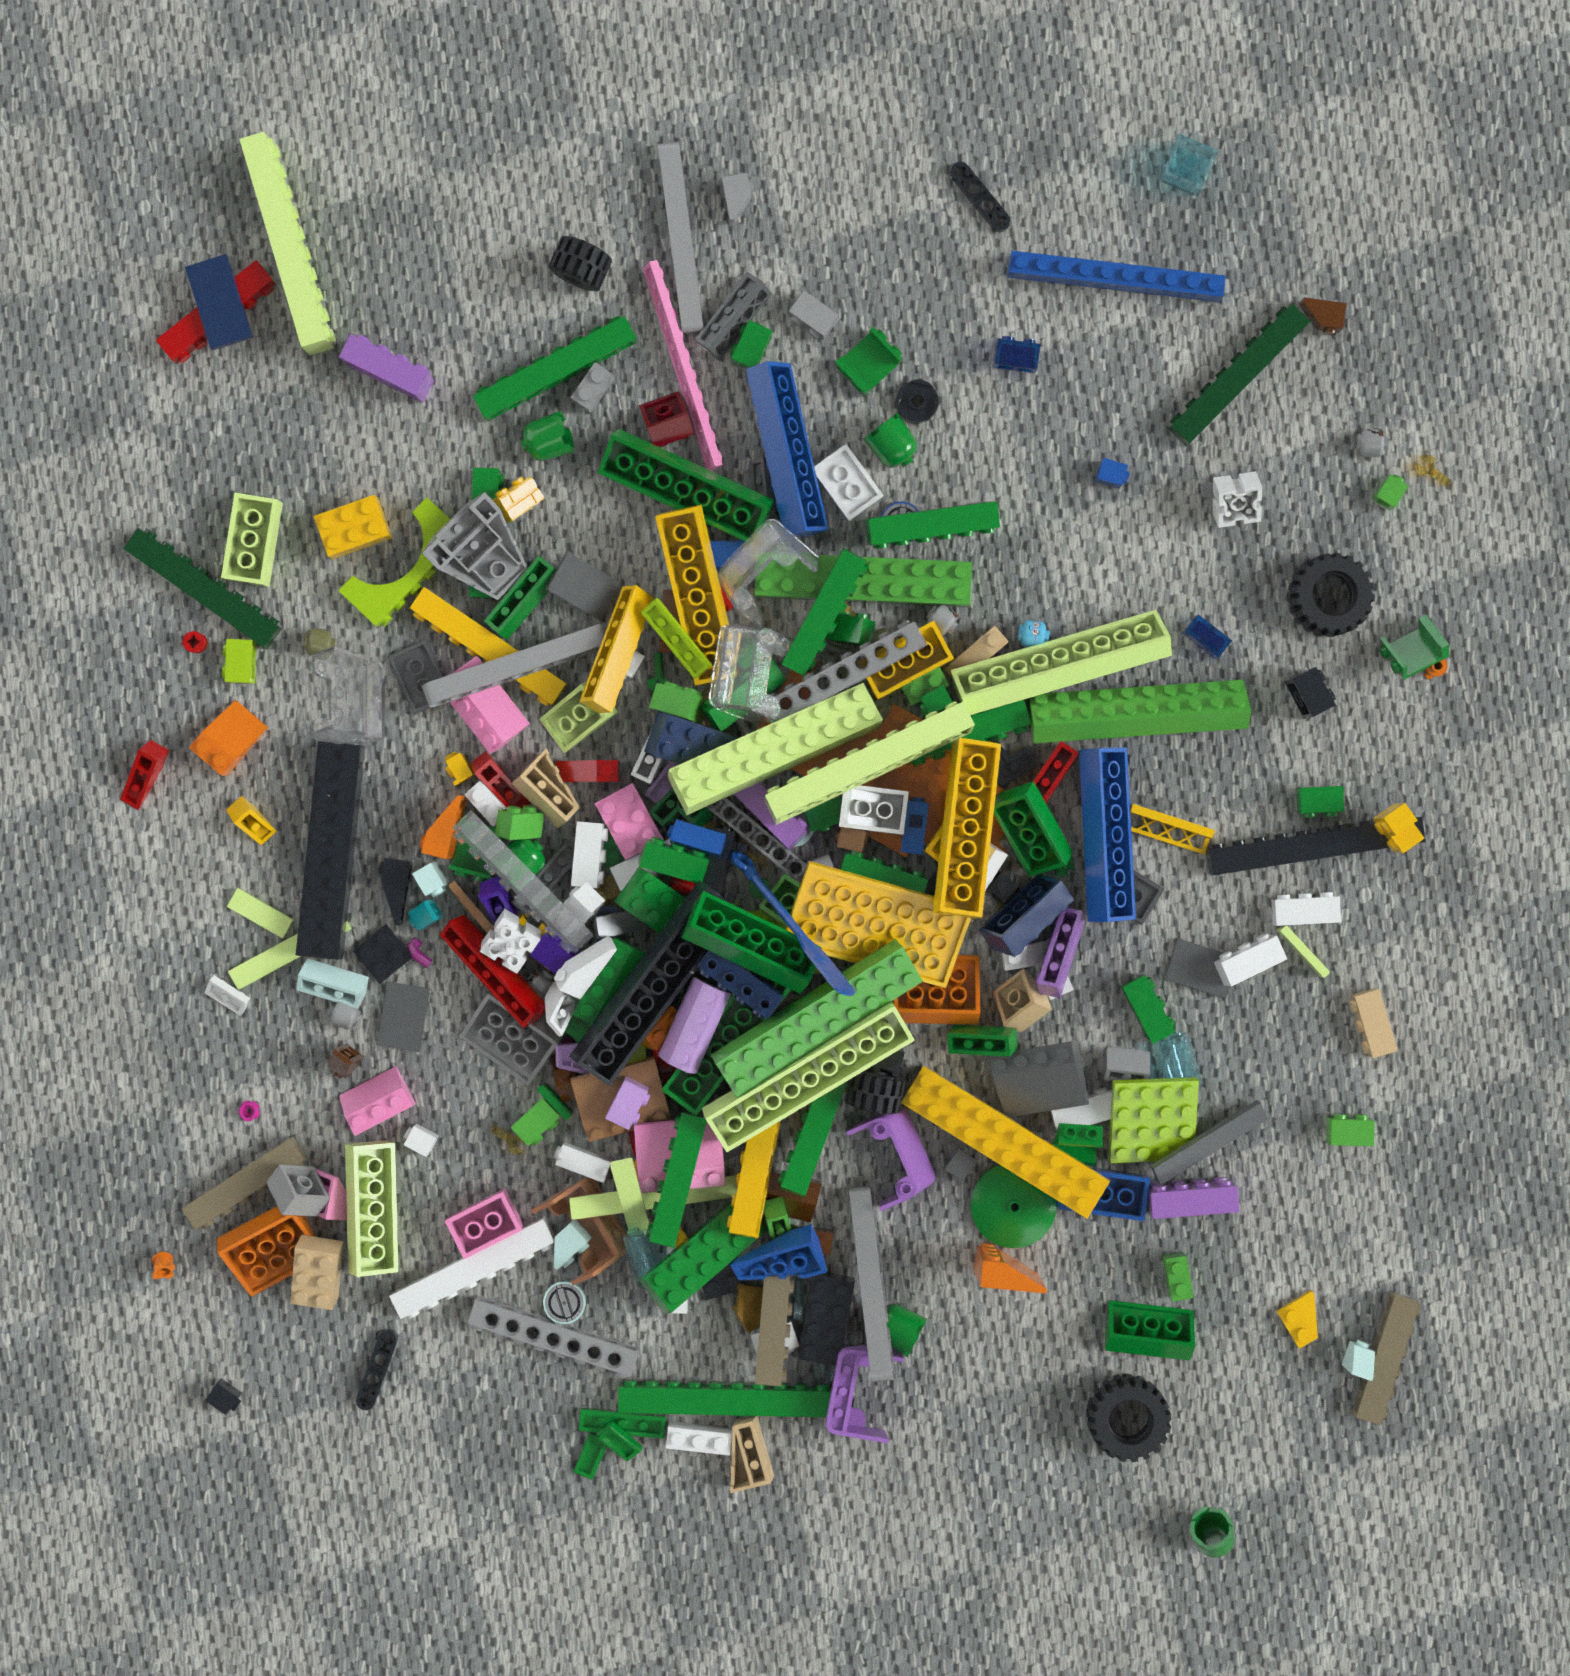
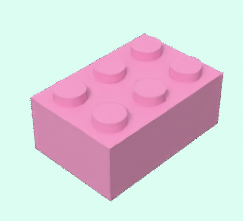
M634 783L595 803L625 860L641 853L645 838L657 837L664 840L653 817L648 813L649 810Z
M506 1188L449 1216L445 1220L463 1259L522 1231L524 1228V1224Z

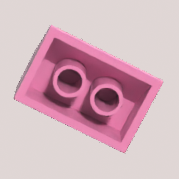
M397 1066L339 1095L344 1116L354 1136L416 1104Z

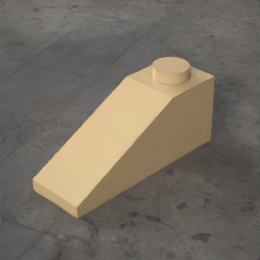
M994 626L944 670L952 678L951 670L990 659L1009 641Z

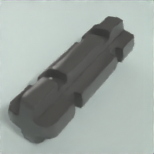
M1006 835L1000 836L999 844L1016 861L1020 868H1024Z

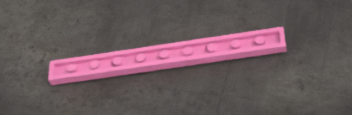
M657 260L650 261L642 270L705 467L710 471H714L723 465L722 455L717 449L715 433L711 430L709 424V414L704 408L702 392L698 389L696 383V373L691 367L690 355L683 342V333L677 324L676 311L672 308L670 302V292L663 280V270L659 267Z

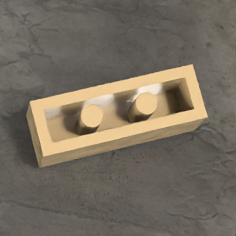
M1372 988L1350 995L1352 1000L1349 1001V1006L1352 1013H1356L1358 1021H1355L1357 1032L1359 1034L1362 1033L1364 1041L1361 1042V1047L1364 1054H1368V1057L1376 1058L1398 1051L1380 989Z

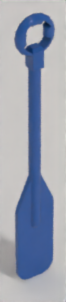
M732 851L729 855L731 862L755 884L798 938L805 954L838 993L853 996L855 994L854 988L826 953L808 938L759 877L760 874L755 870V865L750 858L741 852Z

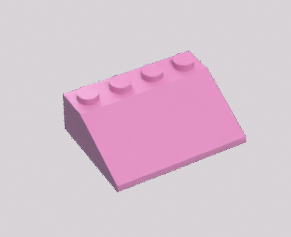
M675 1120L637 1123L634 1126L638 1182L641 1193L657 1192L660 1180H665L666 1172H663L665 1159H670L672 1151L668 1150L671 1137L675 1138L677 1134V1129H673ZM708 1122L706 1123L690 1189L725 1186L723 1146Z

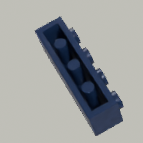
M708 951L697 965L700 968L699 972L704 977L715 979L718 982L716 985L725 992L731 991L736 995L734 997L735 1000L742 1005L747 1003L753 1008L752 1012L761 1019L763 1017L768 1019L785 996L753 971L711 951Z

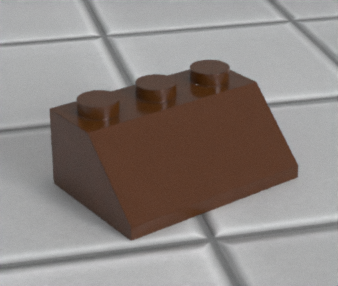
M772 1168L765 1201L782 1196L788 1217L811 1223L822 1182L811 1179L806 1195L802 1198L781 1190V1183L778 1182L781 1170Z

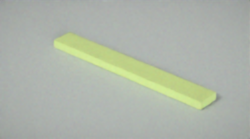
M737 1175L725 1176V1186L689 1189L686 1204L732 1198L733 1194H737ZM617 1191L569 1198L572 1220L624 1213ZM657 1192L642 1193L645 1208L653 1209L654 1202H659L661 1194Z

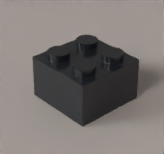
M1317 667L1307 669L1284 681L1303 719L1312 718L1336 705L1334 702L1336 697L1333 691L1326 687L1324 683L1326 678Z

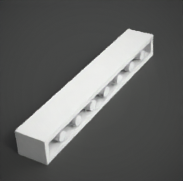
M544 1216L524 1226L522 1231L466 1259L462 1257L392 1292L389 1297L400 1319L406 1316L408 1319L413 1318L420 1313V1309L424 1307L427 1310L439 1304L438 1300L444 1297L446 1300L451 1299L458 1294V1290L462 1288L469 1290L477 1285L476 1281L482 1278L485 1281L496 1276V1271L502 1268L504 1271H507L515 1266L514 1262L520 1259L523 1262L535 1256L534 1252L540 1249L542 1252L553 1247L552 1243L555 1242V1235Z

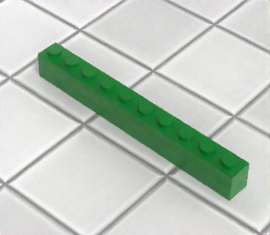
M626 1379L618 1387V1413L826 1417L832 1387H829V1384L826 1383L816 1384V1387H808L806 1383H796L795 1386H786V1383H782V1386H765L755 1384V1382L752 1385H744L743 1382L739 1381L731 1382V1385H722L720 1381L701 1384L700 1381L693 1380L688 1381V1384H679L677 1380H668L666 1384L658 1383L657 1380H645V1383H636L634 1379Z

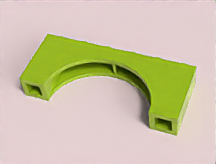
M427 497L412 512L422 528V551L432 537L450 520ZM421 551L415 566L397 581L383 585H373L365 583L353 575L338 591L376 627H385L393 619L391 615L396 610H402L407 604L406 599L411 594L413 596L416 595L422 588L420 584L425 579L430 580L437 571L435 570L436 567Z

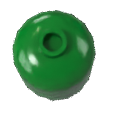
M555 412L531 421L526 425L523 431L524 439L521 440L524 452H528L537 461H546L574 453V440L570 428L566 429L563 421L566 420L563 412Z
M898 413L894 414L885 423H882L863 438L878 459L889 468H895L899 465L904 468L913 461L911 456L917 450L916 439Z
M530 839L513 840L491 859V862L502 874L508 873L509 876L507 878L510 880L509 882L519 891L544 867L545 857L541 852L544 848L536 839L533 842Z
M889 1304L887 1305L888 1322L886 1323L887 1328L890 1330L892 1349L908 1358L927 1318L901 1305Z
M1208 1506L1197 1510L1191 1518L1190 1534L1198 1550L1211 1558H1220L1228 1554L1235 1541L1233 1523L1228 1513L1221 1508H1209Z

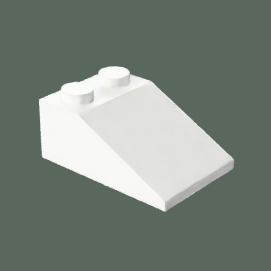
M858 786L843 793L839 827L903 835L909 792L868 786Z

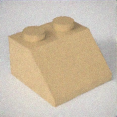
M1024 968L993 991L1004 1026L1017 1028V1031L1021 1033L1052 1010L1047 995L1039 993L1036 980Z

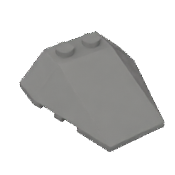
M485 492L464 505L432 537L422 551V554L437 569L497 600L528 569L500 508Z

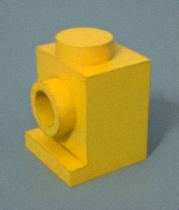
M455 751L445 757V762L448 765L445 769L451 778L455 777L456 780L453 781L455 786H459L475 776L463 753L457 754Z

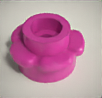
M244 1101L239 1108V1115L248 1122L257 1119L260 1115L259 1105L254 1101Z

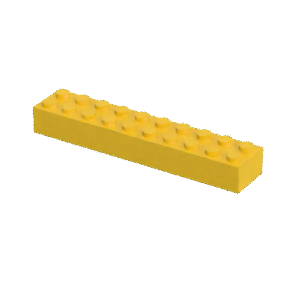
M926 1066L922 1067L902 1100L903 1105L1088 1219L1110 1182L1105 1176Z

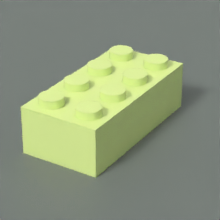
M234 493L221 575L222 579L270 587L283 506L282 502L272 498Z

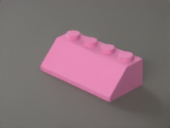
M476 656L452 674L483 664V662ZM500 685L450 702L490 754L503 748L530 724Z

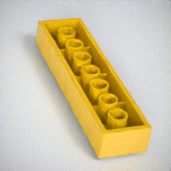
M702 505L660 513L655 518L681 627L712 664L703 674L694 679L695 685L737 677L740 669L734 656L736 654Z
M960 737L952 741L933 913L972 919L982 917L1001 744Z

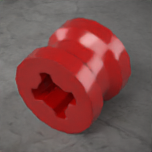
M190 631L183 637V646L189 652L202 653L207 648V638L202 633Z

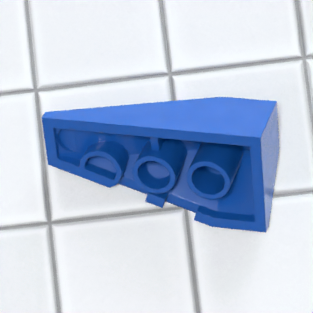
M812 1224L790 1230L730 1262V1266L738 1280L765 1279L767 1276H779V1279H786V1276L799 1275V1278H809L827 1273L820 1240Z

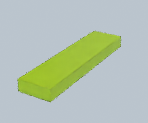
M659 598L654 599L641 611V614L694 679H697L712 666Z

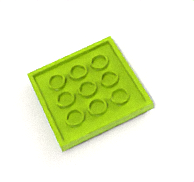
M1198 1078L1112 1080L1109 1162H1157L1194 1139L1196 1136Z

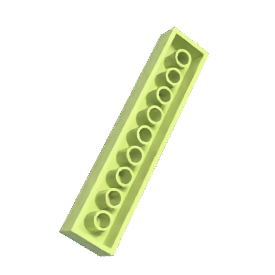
M265 132L241 138L240 143L300 345L309 355L333 349V342L336 341L335 335L327 324V321H330L328 312L320 302L324 300L321 289L317 288L314 282L318 280L314 267H311L308 261L311 259L310 251L302 241L305 239V234L302 226H299L296 220L299 218L297 208L293 206L290 198H293L290 186L286 184L284 179L287 177L286 170L278 157H281L279 147L274 143L273 138H269Z
M1153 610L951 670L953 688L959 702H964L969 714L973 715L1172 656L1171 636L1157 610Z
M864 683L675 766L669 769L668 779L686 815L875 731L880 728L883 719Z
M956 701L945 706L944 711L940 713L937 711L931 712L925 716V720L919 723L917 720L912 721L900 732L898 729L887 733L886 738L881 741L874 739L866 744L867 747L860 751L858 748L847 752V756L841 760L836 757L828 761L827 766L819 769V767H815L807 771L808 775L799 778V776L791 778L787 781L788 784L781 788L779 785L767 790L768 794L765 795L764 802L775 825L947 745L959 737L970 734L975 724L964 702L959 704Z
M891 1001L738 1098L733 1091H730L702 1108L703 1114L726 1152H729L915 1040Z

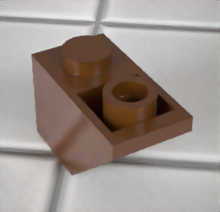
M556 1053L552 1054L551 1060L555 1085L562 1102L576 1099L570 1078L577 1077L579 1074L556 1067Z

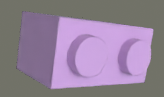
M625 1076L606 1113L605 1119L628 1130L631 1125L635 1126L641 1115L638 1113L641 1105L645 1107L650 1098V1094H648L649 1087Z

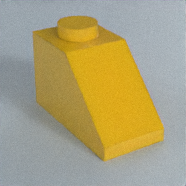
M243 796L239 797L226 809L233 823L261 846L277 832L258 809Z

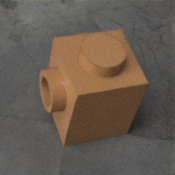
M841 827V830L838 829L836 832L835 842H838L837 847L864 853L870 832Z

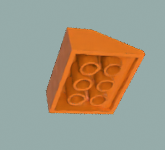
M958 955L946 988L921 982L894 999L893 1004L904 1023L978 1025L980 1019L979 956Z
M278 1206L218 1237L217 1253L252 1297L292 1276L295 1246L300 1236L316 1237L306 1216L282 1215Z
M981 1243V1246H976L974 1273L980 1287L1047 1294V1288L1037 1272L999 1248L994 1247L992 1243Z

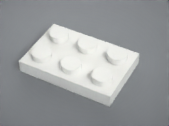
M847 444L814 466L817 479L848 522L884 497Z

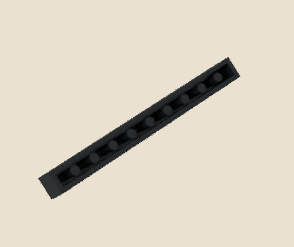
M1416 817L1418 821L1414 824L1424 837L1419 843L1426 842L1422 817ZM1372 820L1360 821V826L1351 827V823L1338 825L1336 830H1330V826L1317 828V833L1310 834L1309 830L1296 831V836L1288 837L1287 833L1274 835L1275 839L1267 840L1266 836L1253 838L1254 842L1245 844V840L1233 841V846L1224 847V843L1213 844L1211 849L1206 850L1209 874L1220 875L1389 848L1387 845L1389 840L1384 834L1381 835L1376 830Z

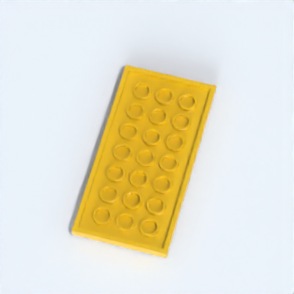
M811 861L807 864L790 914L808 938L816 945L821 946V949L827 956L853 963H858L896 939L905 949L922 981L944 988L948 984L971 918L933 913L935 896ZM786 926L785 930L793 933L788 926Z

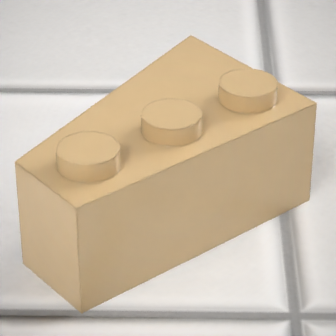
M546 748L534 758L511 784L540 812H543L544 816L553 825L559 828L580 807L567 784H564L559 775L560 771L552 763L548 756L550 753Z
M746 1416L736 1419L732 1426L730 1493L771 1484L774 1478L758 1416Z

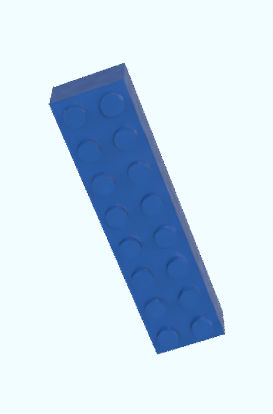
M766 361L747 368V382L751 389L752 404L756 411L757 425L762 437L761 443L765 450L766 465L770 472L771 487L775 494L776 508L779 512L781 530L784 533V537H809L828 531L791 364Z
M1127 748L1079 750L1088 922L1135 920Z

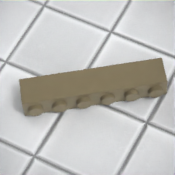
M293 1136L183 1207L182 1210L195 1230L201 1226L203 1229H206L215 1223L213 1219L218 1215L223 1218L233 1211L231 1207L238 1203L241 1206L251 1200L249 1195L256 1192L258 1195L268 1189L267 1181L279 1165L303 1166L305 1165L303 1160L307 1156Z
M767 1276L764 1279L755 1384L782 1386V1382H786L787 1369H783V1362L788 1360L789 1347L785 1346V1338H790L791 1325L787 1324V1316H792L793 1303H789V1294L794 1292V1281H790L791 1276H786V1279H779V1276Z
M1392 1291L1389 1293L1372 1346V1350L1375 1351L1373 1380L1370 1381L1362 1378L1352 1409V1414L1356 1418L1381 1425L1382 1420H1385L1387 1417L1388 1401L1393 1398L1395 1379H1398L1401 1373V1360L1406 1357L1408 1338H1411L1413 1335V1323L1420 1313V1302L1414 1298Z

